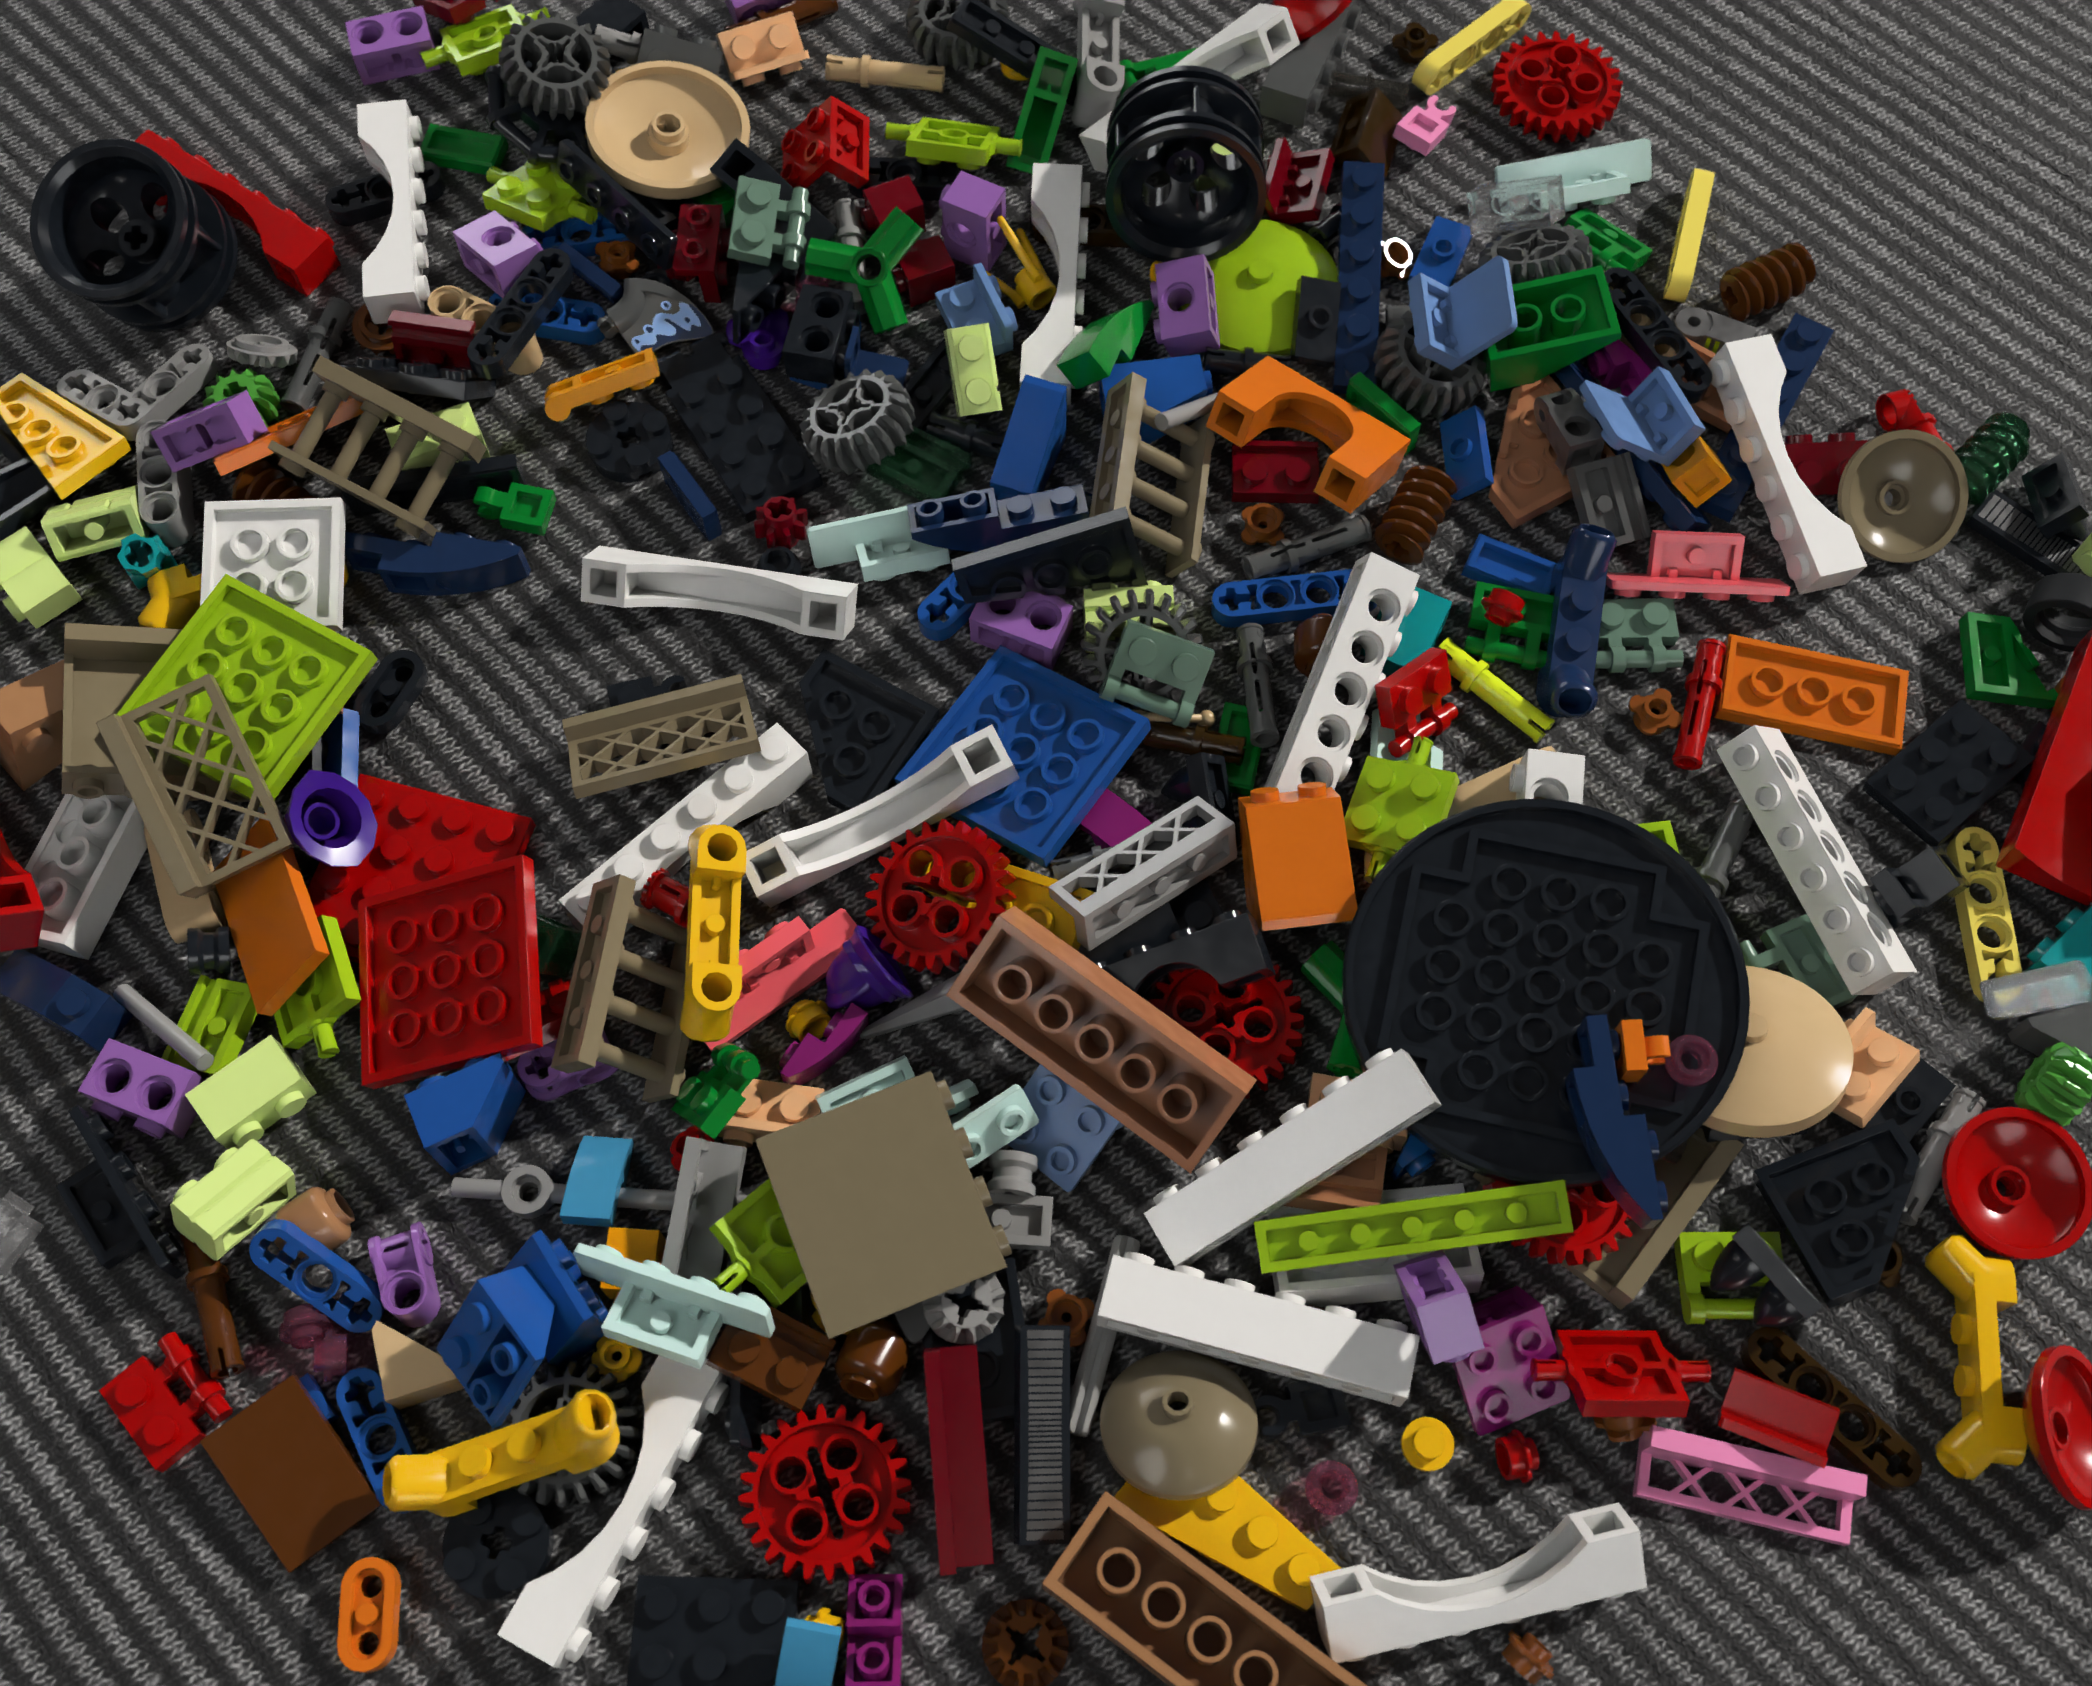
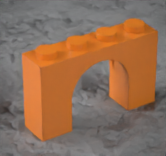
M1269 355L1218 391L1206 424L1207 428L1240 448L1264 430L1275 427L1297 429L1318 438L1333 453L1326 461L1314 492L1350 514L1396 474L1411 441L1410 438Z

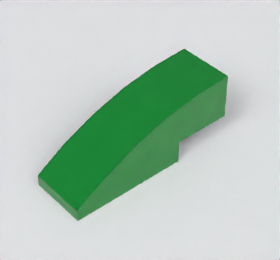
M1040 46L1013 139H1022L1021 156L1008 155L1005 166L1032 175L1033 163H1048L1079 59Z
M1151 300L1137 302L1089 324L1066 347L1057 363V367L1077 390L1109 377L1114 364L1126 363L1132 360L1155 305Z

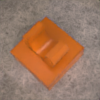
M1642 1019L1621 1020L1614 1029L1617 1031L1620 1041V1059L1615 1061L1618 1080H1624L1626 1083L1639 1082L1648 1071V1065L1664 1064L1665 1058L1671 1056L1669 1037L1667 1035L1644 1037Z

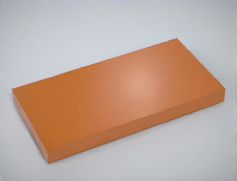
M350 396L346 402L341 401L325 430L361 415L363 411L360 407L363 403ZM316 406L267 427L268 431L249 444L213 457V463L219 474L224 476L273 454L274 452L268 449L271 440L286 448L295 444Z
M1728 634L1724 641L1725 648L1727 649L1720 672L1723 685L1721 693L1717 696L1714 718L1750 726L1759 725L1776 728L1788 734L1896 756L1902 750L1909 678L1908 670Z
M260 818L250 829L245 844L260 849L277 841V835L270 821ZM292 848L216 884L257 1014L271 1017L330 954ZM243 849L240 858H242V857H244V856H246V855H248V854H250V853H252V852ZM231 851L214 871L227 865Z

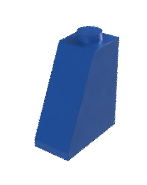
M1200 354L1114 364L1110 376L1098 381V394L1103 419L1108 390L1132 372L1147 379L1144 397L1146 404L1160 412H1165L1213 394L1211 373L1209 370L1203 371ZM1141 422L1139 434L1142 441L1150 444L1166 435Z
M1025 374L990 480V488L994 487L996 501L1012 498L1017 495L1042 492L1066 439L1067 386Z

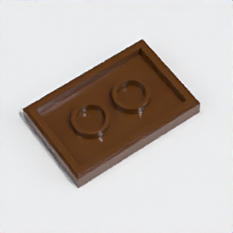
M291 1375L200 1441L289 1573L294 1572L382 1506L375 1495L370 1481L297 1375Z

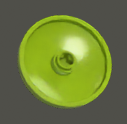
M1261 219L1255 231L1243 244L1220 258L1208 261L1214 273L1220 349L1243 351L1244 347H1251L1254 352L1279 355L1291 353L1297 280L1301 276L1337 282L1335 262L1316 239L1291 225ZM1190 303L1182 305L1178 311L1186 309Z

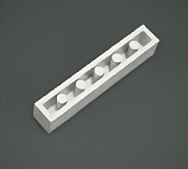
M1391 1048L1377 1053L1365 1062L1368 1070L1353 1080H1350L1348 1075L1335 1080L1322 1090L1325 1098L1309 1108L1305 1103L1291 1108L1279 1117L1282 1125L1267 1135H1265L1263 1130L1249 1135L1237 1144L1240 1152L1223 1162L1221 1157H1217L1199 1167L1194 1172L1198 1179L1181 1189L1179 1184H1175L1157 1194L1153 1198L1156 1205L1144 1212V1215L1174 1267L1176 1265L1189 1266L1254 1225V1221L1262 1220L1442 1106L1409 1053L1402 1049L1394 1053Z
M1125 1252L1124 1257L1117 1255L1112 1257L1096 1326L1286 1377L1305 1380L1327 1388L1338 1389L1342 1392L1398 1407L1408 1399L1420 1336L1408 1333V1327L1403 1323L1389 1319H1377L1376 1324L1356 1319V1312L1340 1306L1328 1305L1325 1310L1305 1305L1306 1300L1304 1298L1287 1292H1276L1275 1297L1254 1292V1285L1238 1279L1228 1278L1222 1284L1204 1279V1272L1189 1266L1176 1265L1174 1271L1154 1266L1155 1260L1140 1253Z

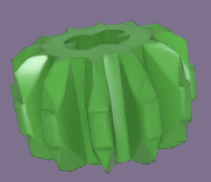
M232 367L230 376L223 378L216 375L217 385L205 387L207 398L202 402L204 406L247 390L266 427H268L267 424L279 422V413L277 411L281 408V400L274 386L264 374L258 375L250 367L242 374Z
M2059 1042L2045 1048L2039 1057L2034 1058L2032 1065L2025 1070L2022 1080L2017 1083L2014 1102L2019 1108L2043 1114L2057 1122L2060 1126L2070 1124L2074 1116L2081 1115L2084 1106L2091 1102L2092 1059L2077 1047H2071L2064 1042Z

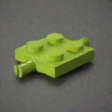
M509 4L478 15L466 24L451 25L440 29L442 45L420 52L426 68L429 69L449 61L456 65L462 77L468 74H483L488 66L499 63V52H501L504 35L510 34L513 23L522 25L525 15L517 12L513 5ZM546 7L526 14L532 19L537 20V16L542 10L546 17L550 18Z
M923 117L919 123H911V125L888 122L885 129L886 140L906 141V156L917 157L918 162L928 165L947 161L957 163V167L961 169L976 170L981 166H986L992 155L1004 154L1020 157L1022 152V139L1000 137L1001 127Z
M527 160L523 166L514 172H506L496 166H492V169L489 168L487 171V181L495 185L482 193L485 207L541 232H546L558 222L568 218H577L587 224H593L592 221L595 222L598 217V210L585 204L587 200L557 174V163L539 162L535 166L528 163Z
M1421 736L1414 737L1407 760L1394 761L1368 755L1366 757L1344 821L1348 847L1364 850L1372 856L1366 875H1364V880L1370 884L1389 859L1407 842L1448 816L1460 781L1456 772L1430 768L1425 765L1431 747H1433V742L1426 737H1423V740Z
M321 915L317 919L330 954L278 1009L274 1017L283 1048L300 1049L314 1038L318 1057L326 1059L335 1056L340 1051L332 1029L334 1023L339 1017L359 1003L361 997L337 918Z
M769 1178L709 1228L727 1250L733 1262L711 1281L719 1287L731 1277L732 1280L720 1290L731 1293L747 1279L760 1290L774 1308H777L807 1282Z

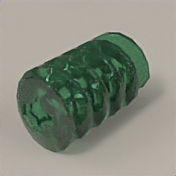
M1996 412L1990 415L1984 424L1979 426L1975 433L1969 436L1965 443L1956 450L1955 454L1962 463L1967 477L1968 504L1978 505L1983 503L1989 496V493L1994 492L1998 485L2007 478L2009 473L2014 471L2019 463L2024 461L2030 453L2028 443L2030 430L2026 422L2017 415L2008 412Z

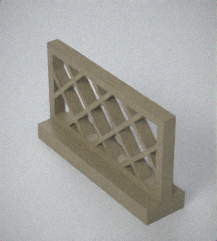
M206 674L122 716L113 713L96 722L178 895L198 898L213 891L212 886L296 846L213 675ZM206 690L213 703L206 723L185 717L184 714L190 698ZM176 705L174 712L166 711V709ZM156 714L170 717L171 720L162 745L148 741L139 722ZM219 718L225 729L216 727ZM181 722L204 728L194 755L172 748ZM214 732L228 736L233 745L227 766L204 759ZM151 747L159 750L157 758L155 757ZM170 753L192 760L182 787L168 783L163 774ZM239 761H241L246 772L237 769ZM202 764L224 771L215 798L192 791ZM234 774L248 778L254 788L247 808L225 802ZM171 790L180 792L177 801ZM190 796L212 803L203 830L188 826L183 814ZM260 802L266 815L257 812ZM223 806L245 813L235 841L213 834ZM255 817L270 821L277 835V841L260 849L245 844ZM192 833L201 835L198 844ZM210 839L232 845L233 848L227 865L211 873L204 859ZM243 849L252 852V853H250V854H248V855H246V856L240 858Z
M741 674L562 719L563 730L568 742L572 788L576 799L761 751ZM715 732L710 738L702 737L706 733ZM733 736L742 738L735 741L727 742ZM662 744H670L664 750L657 749ZM688 748L695 749L692 752L682 754ZM616 756H624L618 762L611 761ZM642 760L649 761L646 764L636 766ZM596 772L603 773L600 776L590 778Z

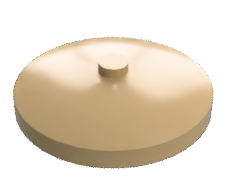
M649 61L621 69L607 78L609 81L608 88L598 86L601 92V99H595L591 96L589 106L586 109V139L596 164L619 185L648 197L686 199L701 196L718 189L721 185L709 169L735 138L748 148L750 144L749 116L739 95L717 75L687 63Z
M1746 966L1750 1011L1743 1055L1735 1077L1723 1099L1702 1125L1727 1134L1752 1138H1770L1793 1134L1820 1122L1841 1101L1847 1089L1853 1068L1854 1056L1851 1037L1841 1016L1815 990L1785 974L1765 968Z

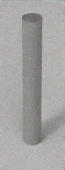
M1218 392L1157 414L1154 419L1157 429L1164 431L1204 416L1208 412L1211 413Z
M122 984L115 989L113 997L197 1070H207L213 1064L214 1056L130 985Z

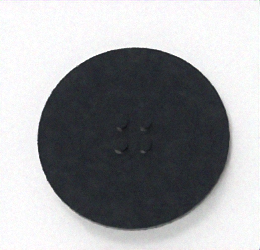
M1518 799L1494 802L1449 816L1411 839L1389 859L1364 894L1351 924L1342 967V1004L1345 1024L1362 1072L1364 1073L1368 1070L1365 1066L1367 1060L1387 1048H1391L1394 1053L1400 1049L1409 1053L1442 1106L1406 1129L1431 1150L1456 1165L1482 1176L1509 1184L1525 1185L1565 1180L1566 1188L1604 1183L1592 1164L1580 1138L1565 1085V1079L1572 1069L1583 1067L1577 1029L1586 1016L1607 1014L1609 1030H1614L1621 1020L1642 1019L1644 1037L1654 1035H1667L1669 1037L1671 1056L1665 1058V1063L1661 1065H1648V1071L1639 1082L1626 1083L1629 1094L1628 1111H1623L1624 1116L1645 1114L1647 1128L1654 1129L1659 1144V1158L1657 1161L1683 1144L1710 1117L1721 1102L1738 1069L1749 1026V983L1743 952L1735 929L1723 905L1708 883L1688 861L1651 832L1625 818L1602 809L1574 802L1552 799Z

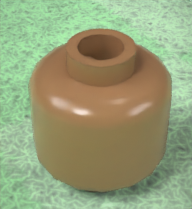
M311 1187L282 1206L276 1213L275 1219H283L294 1223L307 1235L319 1241L331 1251H334L350 1238L352 1233L350 1224L355 1221V1216L347 1201L337 1190L331 1188L326 1191L320 1187ZM277 1237L274 1241L279 1250H283L286 1242L282 1238ZM301 1251L297 1257L303 1259L306 1254Z

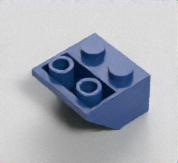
M497 1053L488 1058L471 1059L464 1065V1069L446 1077L434 1076L418 1084L417 1090L405 1094L404 1097L424 1149L450 1175H453L498 1154L526 1093L523 1082L501 1053Z
M540 1229L530 1236L503 1271L527 1264L556 1303L545 1357L551 1365H556L561 1371L566 1368L569 1361H576L596 1348V1343L604 1336L601 1326L609 1311L597 1292L593 1291L586 1280L579 1283V1280L585 1276L581 1273L571 1250L567 1249L560 1238L551 1242Z
M527 1264L478 1279L436 1347L446 1366L452 1370L471 1397L475 1407L480 1410L492 1429L502 1425L545 1357L556 1303Z

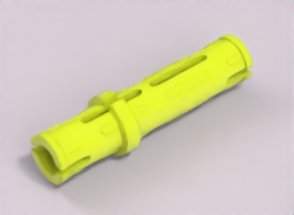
M1449 637L1438 646L1441 649L1447 650V654L1452 657V660L1448 657L1449 671L1454 678L1461 682L1459 687L1466 693L1470 691L1475 693L1532 738L1536 744L1546 733L1534 725L1532 720L1545 731L1551 729L1555 720L1549 718L1488 670L1490 665L1484 660L1476 661L1452 642V639Z

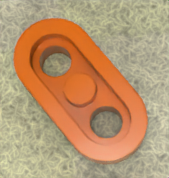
M366 1557L353 1563L345 1572L341 1582L337 1652L341 1662L347 1668L356 1672L372 1673L381 1670L392 1660L398 1646L401 1578L397 1568L392 1563L377 1557ZM379 1577L382 1582V1588L376 1596L369 1597L367 1585L371 1579ZM374 1633L378 1637V1647L372 1654L367 1655L363 1649V1643L367 1636Z

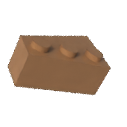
M64 659L0 688V765L23 791L62 763Z

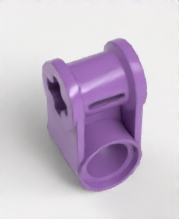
M603 1029L602 1037L604 1042L610 1044ZM557 1040L521 1055L517 1064L518 1075L524 1082L526 1089L532 1097L540 1101L555 1100L580 1087L602 1081L618 1070V1068L596 1061V1065L593 1068L569 1074L553 1069L551 1065ZM547 1067L549 1076L540 1079L538 1070Z
M421 1222L413 1223L410 1226V1230L384 1239L377 1235L368 1239V1250L373 1269L376 1273L381 1302L384 1308L405 1326L416 1328L430 1323L439 1312L441 1298L433 1268L432 1248L423 1224ZM420 1289L418 1301L413 1306L402 1309L404 1297L410 1291Z

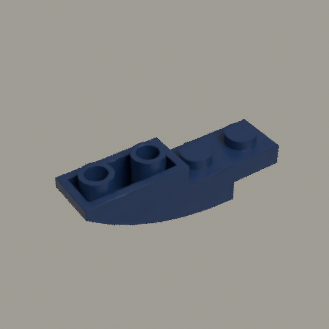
M1083 483L1027 495H1017L997 501L994 487L907 504L911 536L914 541L931 546L977 552L1089 518Z
M351 532L345 533V555L354 570L380 574L389 592L432 596L466 594L511 584L529 577L531 571L521 546L506 540L492 542L475 539L471 535L461 532L454 533L453 535L436 532L431 546H427L417 540L402 542L386 539L372 532L364 533V535Z
M1607 1014L1586 1016L1577 1029L1583 1067L1573 1068L1565 1079L1570 1108L1589 1158L1607 1189L1622 1209L1641 1229H1652L1663 1220L1662 1213L1668 1211L1667 1190L1663 1181L1656 1180L1653 1162L1659 1158L1657 1135L1654 1129L1647 1128L1645 1114L1624 1116L1623 1111H1628L1629 1094L1626 1082L1617 1078L1615 1061L1620 1059V1041L1617 1031L1609 1030Z

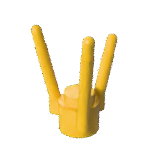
M998 216L997 223L1025 267L1019 271L1014 279L1016 290L996 277L1000 290L1013 301L1018 309L1027 304L1031 310H1039L1054 298L1056 294L1055 285L1047 276L1022 228L1016 230L1017 238L1005 218Z

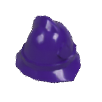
M309 770L293 788L284 818L296 845L305 851L307 855L329 867H357L375 845L378 823L369 800L355 784L334 772Z
M859 925L855 927L852 936L843 943L844 948L835 957L828 969L825 1002L831 1009L849 1008L851 1003L864 1010L884 1002L892 1003L897 998H912L914 996L899 964L893 959V954L880 947L883 939L873 935L866 927Z

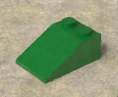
M1602 265L1512 285L1518 320L1517 328L1514 332L1483 351V362L1486 363V375L1490 391L1493 392L1534 383L1621 339L1622 332Z

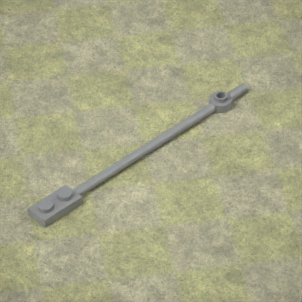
M522 1165L513 1169L504 1180L454 1177L451 1185V1195L457 1198L503 1200L506 1207L513 1214L520 1218L531 1219L543 1215L553 1203L562 1204L567 1184L553 1183L549 1175L538 1166ZM621 1187L617 1207L672 1211L676 1191ZM528 1188H538V1195L534 1200L523 1201V1194ZM990 1193L993 1205L985 1208L986 1214L992 1227L1002 1225L1011 1249L1050 1251L1053 1197ZM739 1194L737 1204H739L748 1195Z

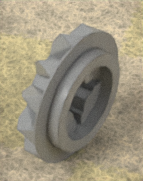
M242 334L226 342L227 356L234 361H238L240 364L254 365V367L284 368L297 362L298 349L289 344L286 339L265 334Z
M995 1272L972 1281L970 1286L972 1288L971 1297L977 1300L978 1304L984 1305L983 1310H966L964 1317L960 1318L959 1324H957L959 1306L944 1296L945 1293L952 1295L954 1293H963L970 1282L922 1301L924 1316L931 1329L941 1338L958 1344L975 1343L985 1336L992 1334L1000 1318L1004 1315L1003 1304L1005 1291L1002 1289Z

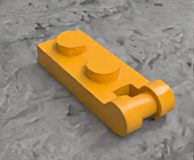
M652 347L551 384L545 390L546 415L554 421H563L568 418L571 409L588 402L592 405L602 404L612 399L615 392L629 387L631 390H639L651 385L654 382V378L660 376L658 362Z

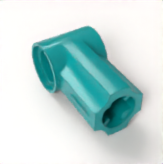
M134 533L121 540L122 547L117 557L139 590L147 586L148 578L163 569L178 565L159 534L152 538H144Z

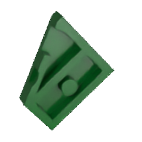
M1967 611L1958 620L1966 699L2051 709L2055 705L2058 693L2055 688L2047 691L2034 671L2040 664L2032 651L2023 644L2021 633L2011 617Z

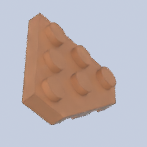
M1550 375L1534 383L1512 389L1508 400L1493 471L1494 484L1490 486L1488 498L1513 529L1573 498L1568 476H1563L1557 467V454L1548 441L1547 434L1539 429L1534 415V401L1537 397L1561 391V388ZM1604 443L1600 459L1616 456L1608 445Z

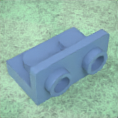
M981 262L973 265V280L935 292L936 305L948 329L989 323L994 356L1013 350V332L1018 330L1016 317L1010 306L1004 307L1001 301L1000 286L994 275L988 276Z

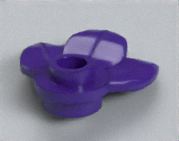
M780 307L777 310L774 309L762 321L760 327L755 332H751L738 345L733 343L732 318L726 325L727 339L729 343L742 349V354L751 367L758 370L772 369L780 363L782 349L790 327L789 318L784 309Z

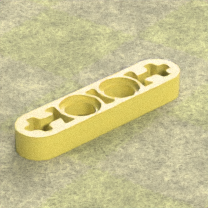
M1502 0L1427 55L1414 71L1412 83L1426 95H1433L1518 32L1531 13V5L1525 0Z
M1694 168L1683 201L1663 299L1679 303H1685L1695 272L1715 172Z
M1968 827L1960 831L1950 841L1947 847V855L1969 884L1977 883L1985 886L1990 891L1992 900L1991 903L1987 904L1974 900L1968 887L1954 896L1972 990L1980 1001L1987 1005L2000 1006L2006 1004L2022 990L2024 986L2023 971L2003 869L1995 866L1999 857L1997 842L1988 831L1979 827ZM1967 843H1970L1972 850L1980 851L1981 854L1976 859L1972 851L1964 850L1963 847ZM1974 866L1975 871L1968 873V871ZM1979 927H1988L1994 930L1999 936L2000 946L1992 948L1984 945L1978 938L1977 929ZM2001 958L2002 960L1995 965L1994 960ZM1994 972L1998 981H2005L2006 986L2001 991L1997 983L1989 982L1988 980Z

